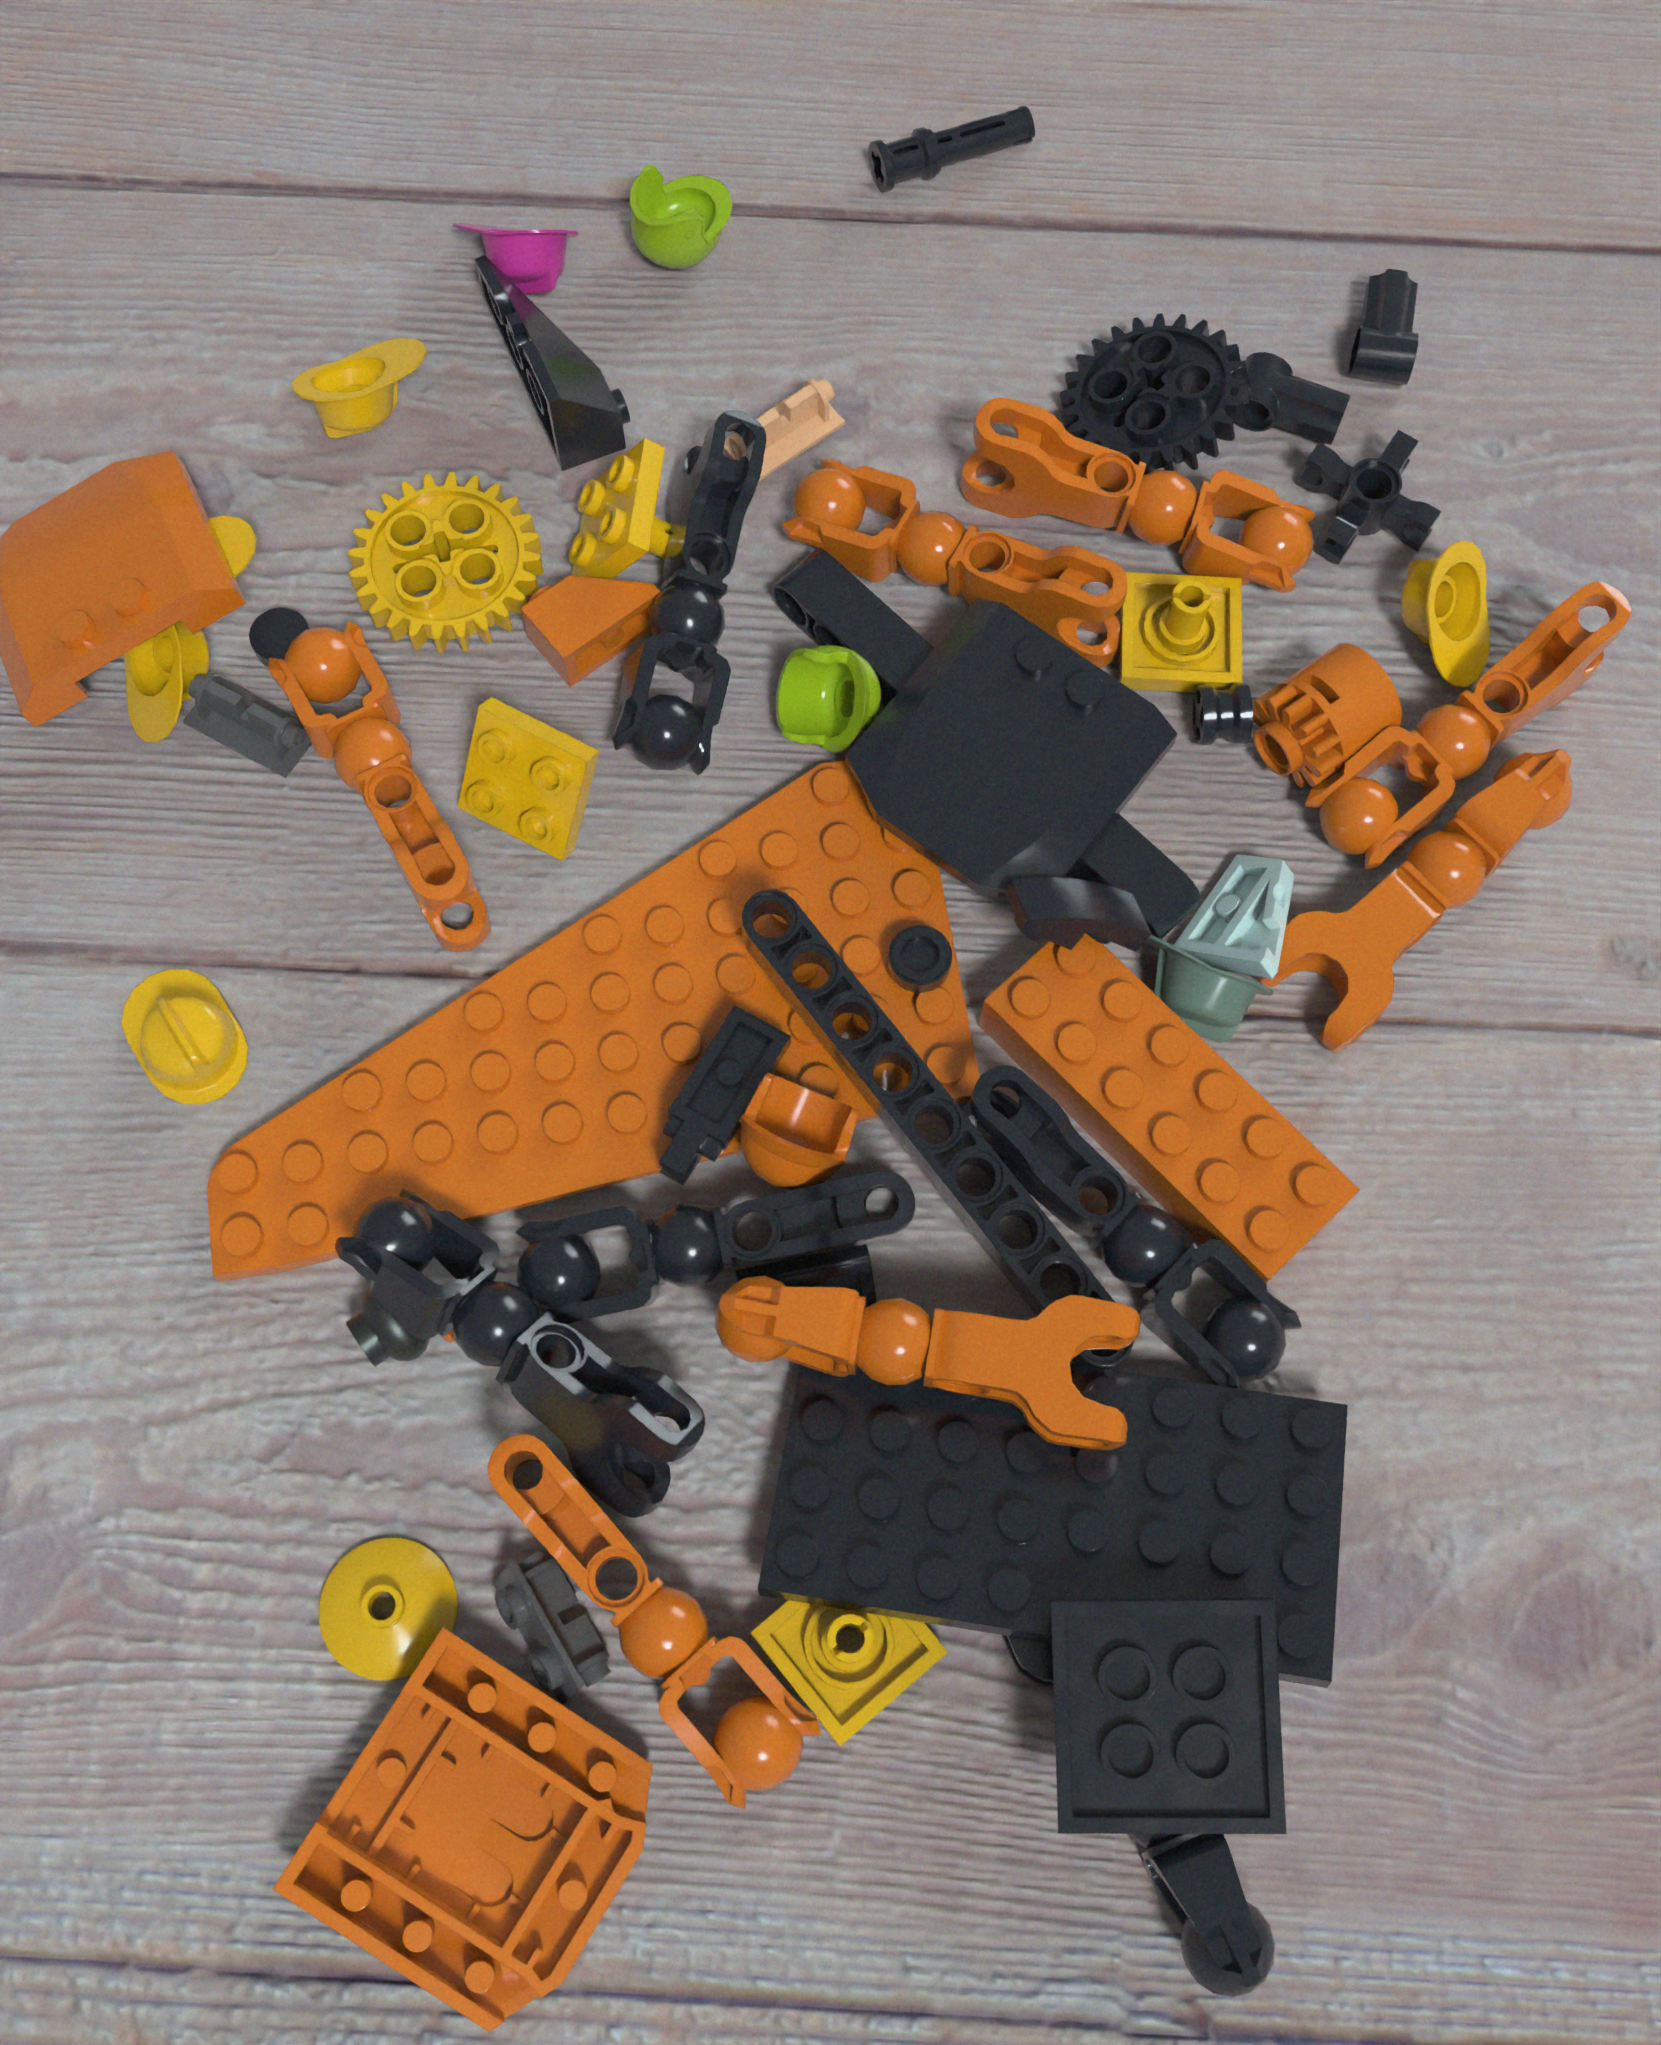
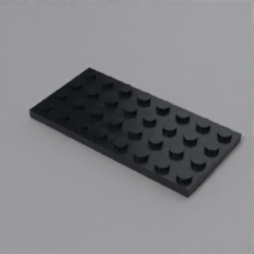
M1070 1364L1072 1382L1083 1397L1117 1408L1124 1414L1127 1421L1128 1431L1125 1445L1113 1450H1094L1046 1442L1028 1425L1022 1411L1013 1403L923 1386L924 1376L906 1385H886L872 1380L858 1365L855 1375L848 1374L846 1377L829 1375L800 1365L758 1583L760 1596L1052 1643L1051 1599L1272 1597L1275 1600L1279 1680L1328 1688L1332 1682L1347 1404Z

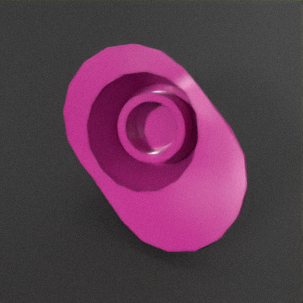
M453 224V227L480 233L487 258L525 295L550 293L555 289L557 278L564 271L568 238L579 236L577 231L516 230L480 224Z

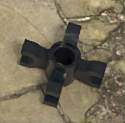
M1398 430L1380 458L1364 459L1354 467L1345 463L1329 447L1320 442L1316 445L1306 460L1305 465L1307 468L1301 475L1298 484L1312 492L1327 494L1338 501L1336 506L1337 518L1328 529L1326 534L1328 538L1321 546L1319 554L1339 565L1358 535H1372L1383 527L1392 531L1406 546L1417 552L1420 550L1432 531L1431 528L1441 511L1430 504L1413 501L1400 494L1402 489L1401 475L1409 464L1410 459L1408 458L1416 448L1418 440Z

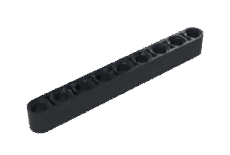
M822 549L813 551L772 587L773 597L782 612L818 646L835 645L854 650L870 663L878 676L881 688L880 703L885 707L935 649L840 562ZM1118 814L1070 875L1073 879L1097 882L1132 893L1150 929L1151 935L1160 939L1164 938L1201 902L1199 890L1187 874L1120 814Z
M776 889L762 890L754 894L745 903L742 912V936L748 952L1036 1316L1054 1302L1048 1299L1041 1289V1276L1047 1268L1060 1269L1069 1276L1072 1282L1071 1295L1115 1302L797 902L787 893ZM765 914H775L781 916L787 922L789 928L783 935L777 938H767L756 932L753 924L759 917ZM806 963H814L820 965L826 971L829 979L821 987L808 989L799 985L792 974L799 966ZM844 1013H854L866 1021L869 1031L858 1040H848L836 1033L833 1021ZM884 1063L899 1065L905 1070L909 1084L900 1091L890 1092L884 1090L876 1083L873 1071ZM924 1114L938 1115L945 1120L949 1127V1137L946 1141L938 1144L925 1142L918 1136L914 1121ZM964 1165L981 1167L989 1177L990 1188L988 1193L982 1196H971L963 1192L957 1184V1169ZM1007 1216H1015L1026 1222L1031 1232L1029 1246L1025 1249L1016 1250L1005 1245L998 1233L1000 1219ZM1134 1341L1129 1346L1120 1350L1112 1349L1106 1357H1099L1092 1354L1089 1350H1084L1074 1357L1072 1361L1077 1365L1106 1369L1124 1361L1130 1354Z

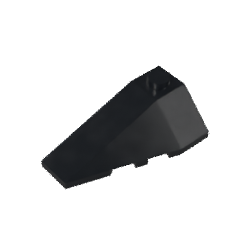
M485 255L475 258L483 298L561 470L565 471L626 449L623 424L630 422V414L620 389L617 388L610 391L600 368Z

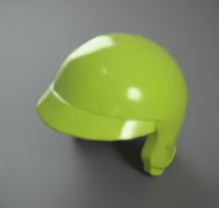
M653 164L645 166L635 178L630 192V228L634 243L646 258L657 265L670 269H685L697 265L716 248L722 231L731 216L733 205L730 191L719 180L704 175L680 177L663 185V175Z
M822 645L793 650L783 665L776 693V718L782 735L788 740L797 743L821 745L827 751L833 753L842 752L854 740L864 734L874 722L879 712L881 688L878 676L866 659L854 650L845 647Z

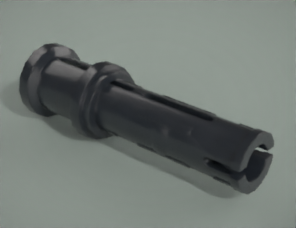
M1020 106L1005 113L974 120L934 133L931 129L921 127L914 129L910 137L886 144L882 140L872 141L869 144L868 156L873 179L881 192H888L894 188L895 183L919 176L924 180L933 179L940 173L941 167L1019 144L1033 142L1032 138L1035 137L1033 117L1029 108Z

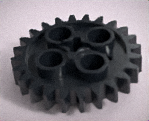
M1160 313L1155 317L1153 326L1145 328L1142 321L1137 317L1133 319L1132 331L1125 334L1117 326L1111 327L1113 341L1108 344L1094 338L1091 341L1094 356L1078 354L1075 357L1078 371L1066 372L1065 380L1068 389L1060 392L1063 410L1060 412L1064 428L1077 438L1123 453L1137 465L1139 461L1147 463L1144 475L1160 468L1177 472L1176 464L1182 462L1194 471L1199 469L1197 455L1203 452L1216 458L1219 455L1217 439L1233 441L1235 439L1233 423H1242L1246 419L1244 404L1250 402L1246 362L1240 360L1239 346L1237 344L1227 346L1226 332L1223 329L1209 335L1208 322L1204 319L1192 329H1189L1186 315L1181 314L1172 326H1166L1163 314Z

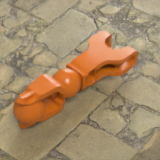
M999 397L986 402L976 415L973 437L977 451L966 461L960 477V487L964 498L976 507L1009 518H1029L1038 514H1050L1095 528L1116 527L1115 532L1123 534L1128 523L1135 536L1149 544L1168 546L1181 541L1178 553L1183 554V568L1189 574L1195 576L1242 578V586L1254 582L1267 586L1279 593L1292 592L1295 589L1296 584L1292 576L1306 566L1313 548L1312 529L1308 523L1314 519L1315 513L1307 506L1296 505L1279 499L1274 489L1228 470L1216 471L1209 482L1203 480L1197 492L1190 479L1176 471L1158 469L1144 475L1147 463L1139 461L1137 465L1121 452L1071 435L1053 414L1038 406ZM1006 423L1012 426L1017 434V438L996 433L991 424ZM983 473H991L1005 480L999 485L987 486L981 483L977 476ZM1100 487H1102V488H1107V489L1111 490L1112 492H1106V491L1100 489ZM1214 515L1245 521L1239 531L1238 544L1215 535L1210 531L1215 521Z
M833 458L821 459L822 469L810 472L797 484L791 504L793 519L782 523L783 532L790 540L810 544L828 552L848 571L868 581L879 582L887 578L891 572L896 574L900 567H902L904 573L918 584L937 587L948 583L949 595L957 597L958 594H962L970 605L977 598L1004 603L1099 668L1108 665L1118 655L1121 641V625L1114 614L1125 602L1127 576L1123 568L1116 562L1079 546H1059L1053 550L1041 549L999 532L989 530L979 532V527L973 524L966 531L963 523L950 513L935 510L920 513V501L916 500V487L911 480L867 466L852 469ZM866 506L894 519L875 536L856 531L861 526ZM981 569H993V570H995V571H993V572H982V571H979V570H981ZM1101 582L1107 585L1110 590L1105 594L1096 596L1089 594L1082 588L1088 583ZM1080 627L1099 633L1105 641L1101 645H1085L1079 640L1076 634L1077 629Z
M1592 582L1583 586L1556 607L1523 642L1484 673L1476 683L1472 693L1465 690L1459 695L1454 705L1444 704L1428 711L1410 732L1400 726H1391L1384 729L1345 762L1340 772L1312 788L1304 806L1320 809L1321 830L1328 843L1344 854L1364 855L1365 870L1380 867L1397 847H1402L1441 816L1454 793L1455 782L1476 773L1486 762L1489 752L1496 743L1509 738L1545 709L1562 702L1590 679L1603 660L1604 649L1617 638L1630 618L1631 607L1625 596L1613 586L1603 582ZM1588 606H1599L1606 609L1610 620L1597 631L1589 632L1578 621L1581 609ZM1484 701L1498 702L1505 708L1507 713L1494 712L1487 707ZM1383 765H1389L1398 771L1405 769L1408 779L1419 782L1425 787L1421 794L1423 799L1401 818H1399L1398 804L1390 789L1374 779H1366Z
M348 621L343 632L323 626L305 630L291 641L284 659L269 658L268 669L272 678L290 701L316 753L325 759L334 758L337 775L351 789L361 793L438 943L450 952H463L477 947L491 932L489 914L475 886L473 874L449 826L439 814L419 777L412 770L410 742L398 728L401 721L400 711L384 674L366 645L361 628ZM360 676H363L371 691L362 698L364 707L348 712L339 719L332 713L315 714L308 700L321 704L341 701L356 689ZM408 800L401 806L389 808L396 801ZM458 902L467 904L473 913L472 922L465 929L453 930L443 924L442 916L446 908Z
M1556 749L1544 753L1525 752L1502 764L1494 776L1492 785L1470 798L1456 812L1443 831L1435 832L1415 843L1408 853L1406 861L1348 911L1341 913L1311 911L1301 913L1293 918L1285 928L1278 972L1273 979L1255 977L1267 987H1275L1282 980L1298 971L1317 972L1329 979L1338 993V1008L1328 1017L1326 1025L1320 1030L1318 1037L1332 1053L1342 1052L1372 1027L1390 1004L1395 982L1392 965L1437 924L1448 909L1457 908L1474 899L1483 887L1484 879L1487 880L1496 871L1528 830L1545 828L1564 816L1570 807L1572 798V779L1569 774L1572 758L1564 750Z
M755 1276L747 1277L734 1283L722 1294L715 1311V1330L721 1344L733 1356L748 1362H769L780 1358L840 1377H846L848 1374L855 1375L858 1365L872 1380L886 1385H906L924 1376L923 1386L1013 1403L1022 1411L1028 1425L1046 1442L1094 1450H1113L1126 1444L1128 1426L1124 1414L1115 1407L1106 1406L1083 1397L1072 1382L1070 1362L1084 1350H1120L1129 1346L1139 1335L1141 1317L1135 1309L1127 1305L1080 1295H1069L1049 1304L1038 1316L1029 1320H1015L971 1312L946 1311L935 1308L934 1318L932 1319L918 1304L903 1298L883 1299L866 1308V1297L859 1296V1293L853 1289L843 1287H787L782 1282L770 1277Z
M528 1434L511 1436L500 1442L492 1452L488 1462V1477L493 1488L585 1594L599 1607L616 1613L610 1622L615 1628L619 1627L620 1648L631 1667L643 1676L665 1680L660 1685L665 1691L659 1701L661 1718L708 1771L727 1802L745 1809L747 1789L752 1791L773 1789L789 1779L800 1763L804 1746L803 1736H821L817 1718L793 1698L741 1638L727 1636L718 1641L713 1635L709 1639L707 1617L697 1600L683 1590L664 1586V1582L659 1577L650 1582L648 1568L639 1553L544 1442ZM530 1461L541 1462L543 1465L542 1478L537 1486L529 1490L517 1489L515 1486V1474L520 1466ZM621 1558L628 1560L637 1570L638 1581L636 1588L631 1595L624 1599H608L598 1587L597 1578L600 1569L612 1559ZM728 1655L733 1657L765 1696L745 1697L729 1706L716 1724L712 1745L680 1708L678 1700L690 1687L706 1683L712 1666Z

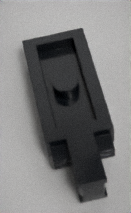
M737 1006L731 1009L668 1109L669 1119L663 1129V1134L673 1140L659 1161V1165L662 1166L661 1174L684 1186L702 1156L715 1162L722 1149H727L741 1126L739 1122L741 1115H744L761 1080L767 1073L773 1074L791 1044V1036Z

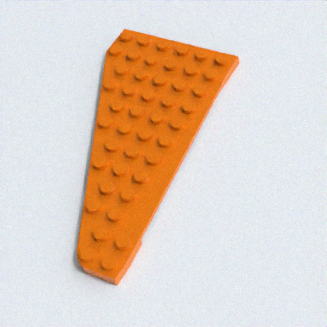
M846 760L817 765L229 1147L215 1164L207 1186L213 1277L219 1282L287 1272L338 1259L339 1257L335 1249L336 1240L340 1237H352L354 1222L366 1207L385 1197H399L402 1189L416 1193L419 1198L427 1202L435 1210L450 1211L463 1221L469 1222L660 1173L662 1166L659 1165V1161L673 1140L663 1134V1129L669 1119L668 1109L734 1006L791 1036V1044L774 1070L773 1075L858 1109L857 1123L878 1118L877 1113L748 952L742 936V912L745 903L754 894L762 890L776 889L785 892L797 902L958 1105L966 1104L970 1100L973 1088L980 1076L939 866L876 822L867 805V798L855 775L852 776ZM765 914L759 917L753 924L755 931L767 938H777L783 935L789 928L787 922L781 916L775 914ZM917 925L929 926L941 932L948 940L952 949V962L947 979L938 988L924 993L903 989L892 979L888 970V952L892 940L900 931ZM814 963L803 964L792 974L799 985L808 989L821 987L829 979L826 971L820 965ZM844 1013L833 1021L836 1033L848 1040H858L869 1031L866 1021L854 1013ZM884 1063L873 1071L876 1083L884 1090L890 1092L900 1091L909 1084L905 1070L899 1065ZM742 1124L727 1149H722L718 1158L743 1152L740 1139ZM702 1156L699 1163L709 1161V1159Z

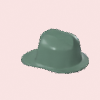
M1150 935L1143 943L1159 953L1155 994L1200 1037L1220 1043L1228 1042L1234 1035L1238 1024L1243 1019L1255 995L1270 996L1274 993L1272 989L1260 983L1213 968L1153 935Z

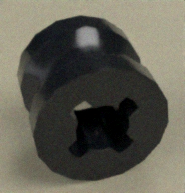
M1234 683L1228 690H1216L1211 684L1196 686L1193 695L1192 722L1197 745H1211L1217 739L1228 738L1233 744L1249 743L1253 725V704L1251 691L1247 683Z

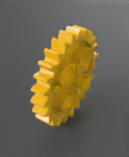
M449 472L445 484L436 486L434 479L429 473L424 476V489L418 491L407 481L401 482L404 497L399 500L383 493L381 495L385 507L383 513L366 509L364 514L370 529L356 528L353 531L358 548L348 550V556L353 570L349 571V577L354 590L357 591L356 596L362 610L369 612L373 625L376 628L387 625L391 639L394 642L399 641L409 632L414 650L419 651L427 639L430 638L434 639L438 654L445 652L449 639H457L463 652L469 651L470 636L478 634L485 643L490 644L492 643L490 627L496 624L510 632L513 627L509 612L513 611L522 614L520 608L527 604L524 595L532 596L539 590L536 576L544 574L540 555L543 551L539 533H535L531 514H522L519 499L516 496L504 501L501 485L495 483L483 492L478 475H473L465 487L458 485L455 472ZM478 528V530L473 533L462 534V532L468 529ZM421 540L414 545L404 546L407 542ZM480 578H490L486 583L472 584ZM422 590H432L429 594L422 597H414L417 592Z

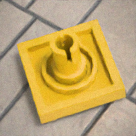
M644 438L625 455H618L610 468L596 480L590 479L585 484L578 500V511L582 513L580 530L574 538L569 551V562L573 564V576L614 579L648 552L663 558L665 561L671 524L654 516L665 447Z
M1125 572L1127 576V594L1125 602L1120 608L1119 620L1121 625L1119 681L1130 689L1191 693H1194L1197 685L1211 684L1216 690H1228L1232 684L1242 683V578Z
M490 697L478 706L457 808L564 861L575 850L599 750Z
M790 1600L750 1632L839 1747L948 1653L924 1622Z

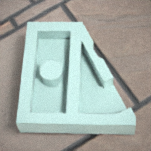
M1237 854L1173 946L1219 970L1273 979L1278 972L1294 874L1283 859Z

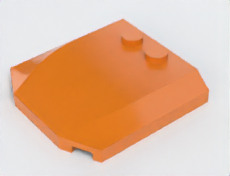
M173 451L114 462L14 521L0 537V656L21 715L34 727L40 726L88 697L86 689L80 684L79 680L180 620L195 634L246 604L186 466Z
M442 1627L401 1690L402 1692L272 1889L486 2031L491 2032L503 2024L504 2019L537 1997L541 1999L560 1986L569 1974L643 1851L649 1783L651 1781L653 1764L446 1627Z

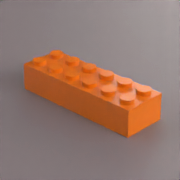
M1087 933L1084 934L1072 950L1049 941L984 1000L978 1026L1042 1089L1057 1101L1200 1244L1210 1239L1222 1240L1266 1284L1360 1191L1350 1179L1102 943L1091 938Z

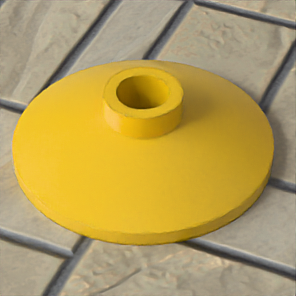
M382 1538L367 1542L344 1556L329 1574L319 1601L320 1631L331 1655L350 1672L367 1679L379 1681L406 1678L412 1675L442 1627H446L452 1632L454 1631L458 1616V1594L454 1579L439 1556L415 1541L402 1538ZM389 1593L395 1599V1611L388 1619L377 1620L372 1612L373 1602L379 1595Z

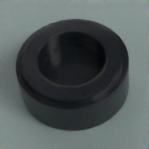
M273 608L265 611L255 619L250 628L249 640L259 661L268 667L269 658L284 659L291 641L310 628L305 618L299 612L289 608Z
M917 925L900 931L894 937L888 952V970L892 979L900 987L911 992L924 993L938 988L947 979L951 968L952 949L948 940L941 932L929 926Z

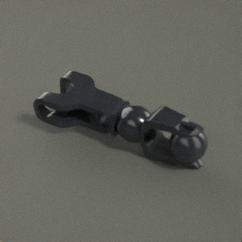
M738 410L723 412L709 427L703 445L691 448L676 467L668 503L671 528L663 566L665 582L661 585V593L656 596L649 613L652 636L630 655L625 662L618 704L621 713L612 735V741L615 751L628 745L637 761L652 770H675L689 764L698 776L710 764L712 729L719 723L731 674L728 660L718 654L716 648L725 629L724 608L719 600L727 593L728 585L722 581L731 572L734 564L743 519L760 479L766 448V432L764 427L751 415ZM726 431H735L743 438L746 453L739 460L729 459L723 455ZM690 557L699 560L703 564L707 575L700 573L693 567ZM659 661L667 664L674 672H683L684 677L694 682L693 705L677 695L659 694L648 697L655 665Z
M1002 1065L989 1069L980 1076L973 1088L970 1100L967 1101L962 1109L976 1128L977 1120L991 1136L986 1137L983 1135L1030 1195L1066 1227L1077 1234L1090 1236L1092 1239L1088 1245L1091 1248L1095 1249L1099 1244L1101 1245L1103 1260L1115 1278L1129 1286L1147 1289L1141 1296L1145 1303L1140 1314L1143 1324L1188 1364H1196L1214 1385L1240 1389V1381L1249 1382L1262 1379L1276 1369L1286 1347L1285 1330L1301 1329L1302 1327L1299 1317L1294 1310L1267 1292V1284L1222 1240L1210 1239L1201 1245L1194 1241L1186 1248L1183 1232L1173 1216L1155 1206L1137 1204L1143 1196L1137 1191L1133 1195L1129 1194L1127 1183L1121 1174L1078 1134L1057 1101L1023 1071L1014 1066ZM998 1086L1009 1087L1019 1096L1020 1104L1003 1092L992 1089ZM1093 1187L1101 1191L1107 1200V1214L1096 1215L1085 1210L1079 1200V1188ZM1196 1268L1204 1270L1235 1296L1224 1299L1211 1308L1203 1322L1201 1334L1173 1307L1171 1302L1175 1292H1182L1190 1286L1192 1274Z
M877 1171L744 1201L735 1205L729 1212H727L726 1207L711 1209L698 1203H679L665 1209L653 1221V1219H646L643 1212L638 1209L618 1206L561 1220L527 1222L515 1232L529 1243L523 1249L517 1263V1283L520 1288L527 1292L537 1305L538 1310L542 1311L539 1319L549 1311L555 1316V1322L568 1325L593 1317L649 1306L659 1297L660 1285H665L666 1282L678 1287H699L713 1281L724 1268L738 1266L737 1258L744 1261H764L895 1234L905 1229L912 1221L916 1209L915 1196L911 1186L902 1176L891 1171ZM880 1188H887L893 1191L899 1198L898 1210L891 1219L886 1221H876L869 1216L866 1210V1199L872 1191ZM751 1212L763 1214L769 1220L772 1227L769 1243L757 1251L746 1249L737 1237L739 1221ZM626 1226L627 1232L633 1240L629 1258L639 1270L637 1288L630 1292L592 1299L600 1282V1262L594 1248L579 1235Z
M402 1189L399 1197H385L369 1204L354 1222L352 1237L338 1238L335 1243V1249L341 1260L354 1267L360 1275L370 1282V1294L415 1338L427 1340L435 1337L438 1333L445 1337L453 1330L455 1342L469 1359L484 1366L501 1367L495 1380L501 1385L505 1382L509 1384L514 1398L562 1441L567 1449L570 1464L580 1482L616 1512L635 1518L650 1514L657 1509L666 1495L671 1481L670 1467L667 1462H674L691 1452L704 1432L705 1414L696 1400L659 1370L644 1366L627 1367L620 1365L574 1328L567 1324L555 1322V1316L551 1312H546L539 1319L537 1305L524 1289L509 1282L494 1281L499 1270L495 1265L500 1254L497 1243L450 1211L435 1210L427 1202L419 1198L416 1193ZM435 1257L456 1280L444 1286L438 1285L423 1275L422 1271ZM655 1416L672 1419L681 1431L666 1429ZM622 1467H625L632 1474L639 1477L645 1483L646 1490L636 1489L628 1485L623 1478Z
M1001 1635L1018 1673L1038 1686L1054 1689L1052 1643ZM1127 1834L1132 1840L1150 1849L1141 1853L1144 1859V1867L1152 1883L1182 1927L1181 1951L1185 1966L1196 1982L1213 1994L1229 1997L1251 1993L1266 1980L1274 1964L1275 1941L1268 1921L1257 1907L1245 1899L1224 1835Z

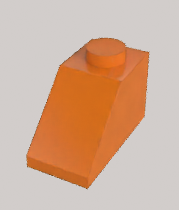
M568 575L554 586L548 585L536 591L528 603L520 609L528 639L567 685L572 687L650 633L649 613L656 596L661 591L653 583Z

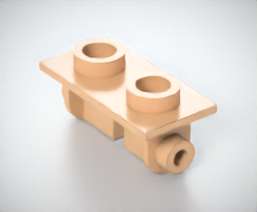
M812 378L804 382L803 388L756 418L766 432V448L759 481L845 425V420L829 404V401L835 397V393L831 384L825 378L817 381ZM736 432L725 438L724 451L731 459L739 460L746 453L743 438Z

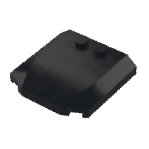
M977 598L846 754V765L852 776L855 775L867 798V805L878 824L974 892L998 897L999 892L1006 893L1005 888L1011 880L1033 877L1068 878L1175 744L1178 733L1154 704L1004 603Z

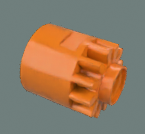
M1339 643L1254 701L1256 708L1253 709V721L1259 727L1253 731V738L1258 754L1273 772L1284 778L1293 774L1294 780L1300 788L1307 784L1314 788L1342 769L1345 762L1384 729L1391 726H1400L1402 720L1401 703L1392 681L1372 656L1353 644Z

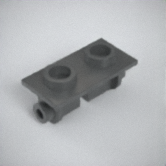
M199 674L190 683L188 693L191 697L195 698V706L184 718V724L286 778L312 745L298 718L215 674H210L207 677Z
M539 1550L526 1557L518 1565L515 1560L509 1562L493 1583L497 1589L495 1592L497 1609L508 1627L513 1630L519 1629L531 1651L529 1654V1664L539 1685L547 1692L553 1691L557 1700L565 1704L584 1683L586 1687H589L611 1673L605 1662L610 1657V1654L604 1647L586 1613L565 1625L561 1622L558 1614L576 1605L579 1600L555 1558L548 1560L543 1550Z

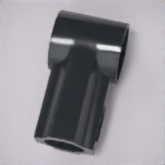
M1387 269L1382 274L1370 276L1365 290L1362 321L1357 330L1348 371L1350 377L1407 385L1415 363L1419 339L1418 333L1412 332L1418 283L1408 277V272Z
M1258 352L1249 355L1245 362L1250 402L1244 404L1245 421L1234 424L1254 432L1266 431L1274 425L1332 445L1351 395L1293 376L1290 365L1283 358L1275 354Z

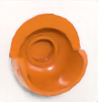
M767 1073L761 1080L744 1115H741L739 1120L742 1124L740 1139L745 1160L757 1176L774 1187L796 1190L823 1183L836 1172L840 1165H845L859 1110L784 1078Z

